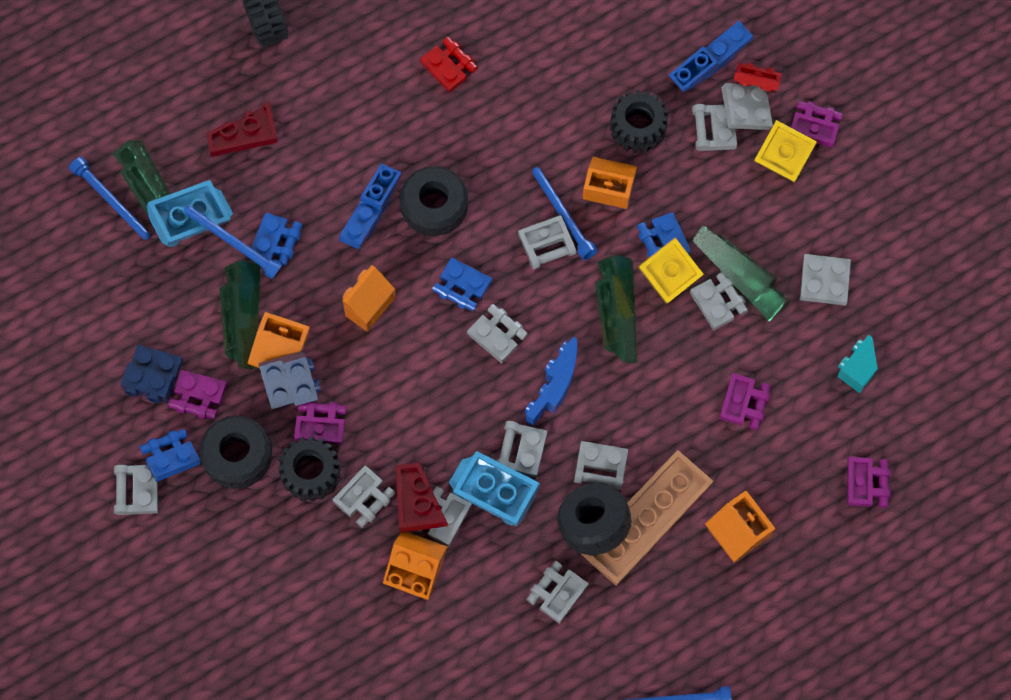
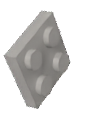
M725 83L721 87L728 128L769 130L773 126L767 91L755 85L743 86Z
M804 254L800 300L846 306L851 259Z

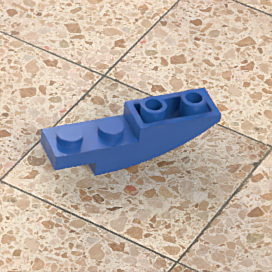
M737 21L706 48L704 46L671 72L669 77L682 92H685L726 66L737 57V53L754 40V37L740 21Z
M382 163L380 164L362 193L360 203L339 235V241L356 249H361L367 237H371L379 223L402 172Z
M574 336L569 342L565 341L558 351L560 355L556 360L551 359L545 367V380L549 384L546 382L541 387L538 393L540 395L536 402L532 400L525 409V413H527L525 422L531 426L536 424L546 409L555 414L569 390L577 357V339Z

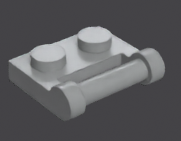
M696 104L692 107V112L696 119V150L712 151L737 148L736 131L734 128H728L724 105L705 106L704 104ZM710 115L713 141L706 139L704 116Z
M561 215L518 231L519 238L533 270L540 268L541 264L557 258L576 254L575 246ZM563 241L565 244L561 248L536 256L535 251Z
M506 421L504 427L506 433L500 457L496 461L523 475L537 478L547 431L520 425L513 421ZM515 433L521 434L522 437L515 463L509 462Z
M581 441L574 483H604L621 491L628 449ZM584 468L614 472L617 475L615 478L586 473L583 470Z
M114 466V474L116 475V505H114V514L158 513V482L155 481L148 466ZM126 475H133V505H126Z

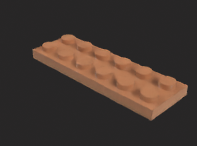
M677 450L627 503L631 512L632 524L626 539L608 553L595 556L581 555L617 586L706 492L714 481Z

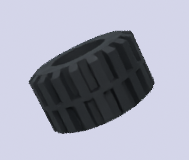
M242 0L254 35L262 48L288 39V28L278 0Z
M635 90V94H632L631 91L627 92L626 97L621 96L618 98V103H614L613 110L611 111L610 131H612L611 136L613 139H616L618 146L624 145L623 149L626 151L633 149L632 153H637L638 150L646 153L648 148L653 150L656 148V144H661L666 134L668 111L667 108H664L665 104L662 100L658 102L657 95L650 96L648 91H645V94L640 93V90ZM641 115L649 119L651 125L638 129L629 125L626 120L631 116Z
M309 436V440H304V437H301L298 443H295V441L289 443L290 448H284V455L280 456V465L278 466L286 491H290L291 496L294 498L298 496L301 501L309 498L310 502H315L316 497H320V500L324 499V494L326 493L330 495L333 492V486L337 487L339 483L338 478H340V465L335 450L333 451L332 446L329 443L325 444L321 438L315 441V438ZM307 459H316L324 465L323 471L318 477L306 480L296 475V469L301 462Z

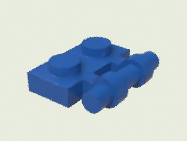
M265 212L251 248L267 260H273L275 255L279 256L278 262L283 264L282 266H286L288 260L293 256L295 242L299 241L301 236L302 224L294 221L292 228L287 229V219ZM282 237L287 238L284 247H279Z
M673 212L653 219L651 221L653 229H648L645 223L637 225L640 232L638 236L647 247L648 257L652 256L673 238H676L688 255H691L690 247ZM658 237L662 247H656L653 239Z
M451 257L440 276V280L447 284L442 286L436 283L432 291L440 294V298L444 300L449 299L457 303L458 307L462 309L467 308L474 312L478 303L472 301V297L481 300L490 286L492 278ZM454 287L464 291L463 296L452 291Z
M184 429L177 432L175 430L170 431L164 437L159 439L152 438L147 440L146 444L139 446L142 455L149 452L153 455L146 458V464L156 482L200 465V458L191 442L189 441L182 445L180 443V440L187 438ZM171 444V449L161 452L160 448Z

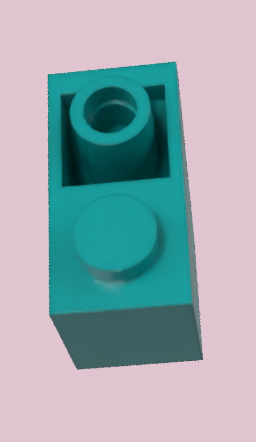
M870 335L864 341L859 339L852 348L854 351L853 355L850 358L846 356L838 366L841 370L837 377L859 393L871 381L878 369L873 338Z

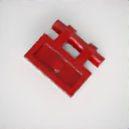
M448 36L442 42L447 49L442 51L438 46L434 47L420 58V63L450 93L466 81V75L463 73L466 69L473 74L478 70V66L470 55H466L460 49L461 45ZM453 55L460 61L457 65L450 59Z
M738 63L734 81H738L743 86H759L764 91H778L782 73L773 71L774 69L768 67L767 69L754 67V64L747 63V65Z

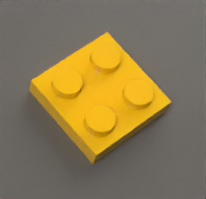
M776 120L754 161L795 183L817 141Z
M676 238L670 240L638 266L665 303H669L704 275Z

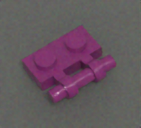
M799 101L797 110L804 111L805 114L796 112L791 128L817 141V144L833 148L840 124L833 123L831 120L840 122L843 113L834 111L835 108L832 107L827 109L817 106L811 101H808V103ZM815 114L818 116L825 117V119H819L816 117H812L811 115Z
M181 370L174 393L182 396L180 400L171 399L169 408L177 409V412L183 414L186 412L196 414L198 418L206 419V417L215 419L217 410L210 409L211 404L221 405L227 382ZM190 400L202 401V404L200 406L191 404Z
M732 373L719 419L742 426L744 417L751 420L749 428L758 430L760 423L764 420L765 414L763 411L765 404L770 399V385L762 383L760 390L753 389L754 379ZM750 398L756 400L754 410L747 408Z
M316 401L298 405V411L307 412V415L297 416L295 441H299L301 437H304V440H309V436L315 438V441L321 438L325 444L342 445L345 421L344 419H336V415H346V405H337V402L321 404L316 403ZM315 413H328V418L315 417Z
M848 457L847 506L871 507L873 498L879 499V508H888V499L891 498V490L888 489V478L891 477V469H888V460H879V468L873 467V458ZM873 477L879 478V488H873Z

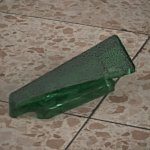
M128 140L112 154L124 167L120 173L149 217L147 210L148 202L171 193L142 141Z
M704 225L700 228L693 238V242L767 320L771 321L791 300L773 287L778 278L722 235H716Z
M613 255L598 261L602 279L595 282L604 348L620 357L622 362L633 364L637 362L633 261L631 258Z
M239 260L225 267L228 284L219 287L224 351L227 357L238 362L239 368L252 370L256 367L249 365L248 360L258 331L260 265Z

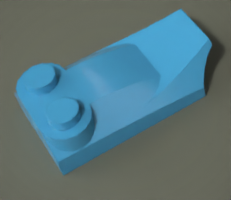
M210 180L153 200L147 204L149 219L163 244L170 247L176 246L182 240L208 230L185 214L184 208L186 206L193 207L219 226L229 222L233 214L222 191L216 189Z
M477 451L472 457L462 459L449 481L454 494L501 518L506 524L516 527L524 519L540 487L539 482Z

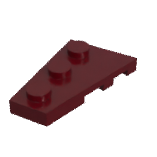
M269 101L262 104V108L254 112L250 110L245 113L243 118L235 122L229 121L206 133L211 157L278 143Z
M420 463L397 465L396 479L400 532L448 527L447 520Z

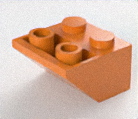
M592 157L583 188V199L627 209L637 166Z
M373 265L368 270L365 269L360 273L357 278L358 282L353 288L349 287L342 297L345 316L367 332L396 298L395 288Z
M265 312L255 337L248 364L259 368L258 363L303 351L310 327Z
M744 491L727 503L705 523V526L733 563L772 537L776 529L747 491Z
M409 532L400 533L393 545L383 584L428 600L442 567L447 546Z

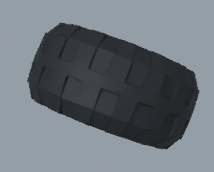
M427 166L413 172L403 183L400 192L401 213L409 227L420 234L440 236L451 233V231L461 225L467 215L469 205L467 188L461 177L455 174L454 171L441 166ZM430 194H439L447 199V202L442 207L436 209L428 208L421 203L423 198Z
M241 415L226 416L214 422L204 433L200 443L201 463L208 476L223 487L240 489L252 486L264 477L271 465L272 445L270 438L257 421ZM242 442L250 447L248 455L241 461L229 462L223 458V452L232 443Z
M590 483L574 489L560 505L557 517L560 533L566 543L576 552L589 556L605 554L618 547L626 539L632 524L631 512L623 495L613 486L604 483ZM603 514L595 523L585 524L594 515Z

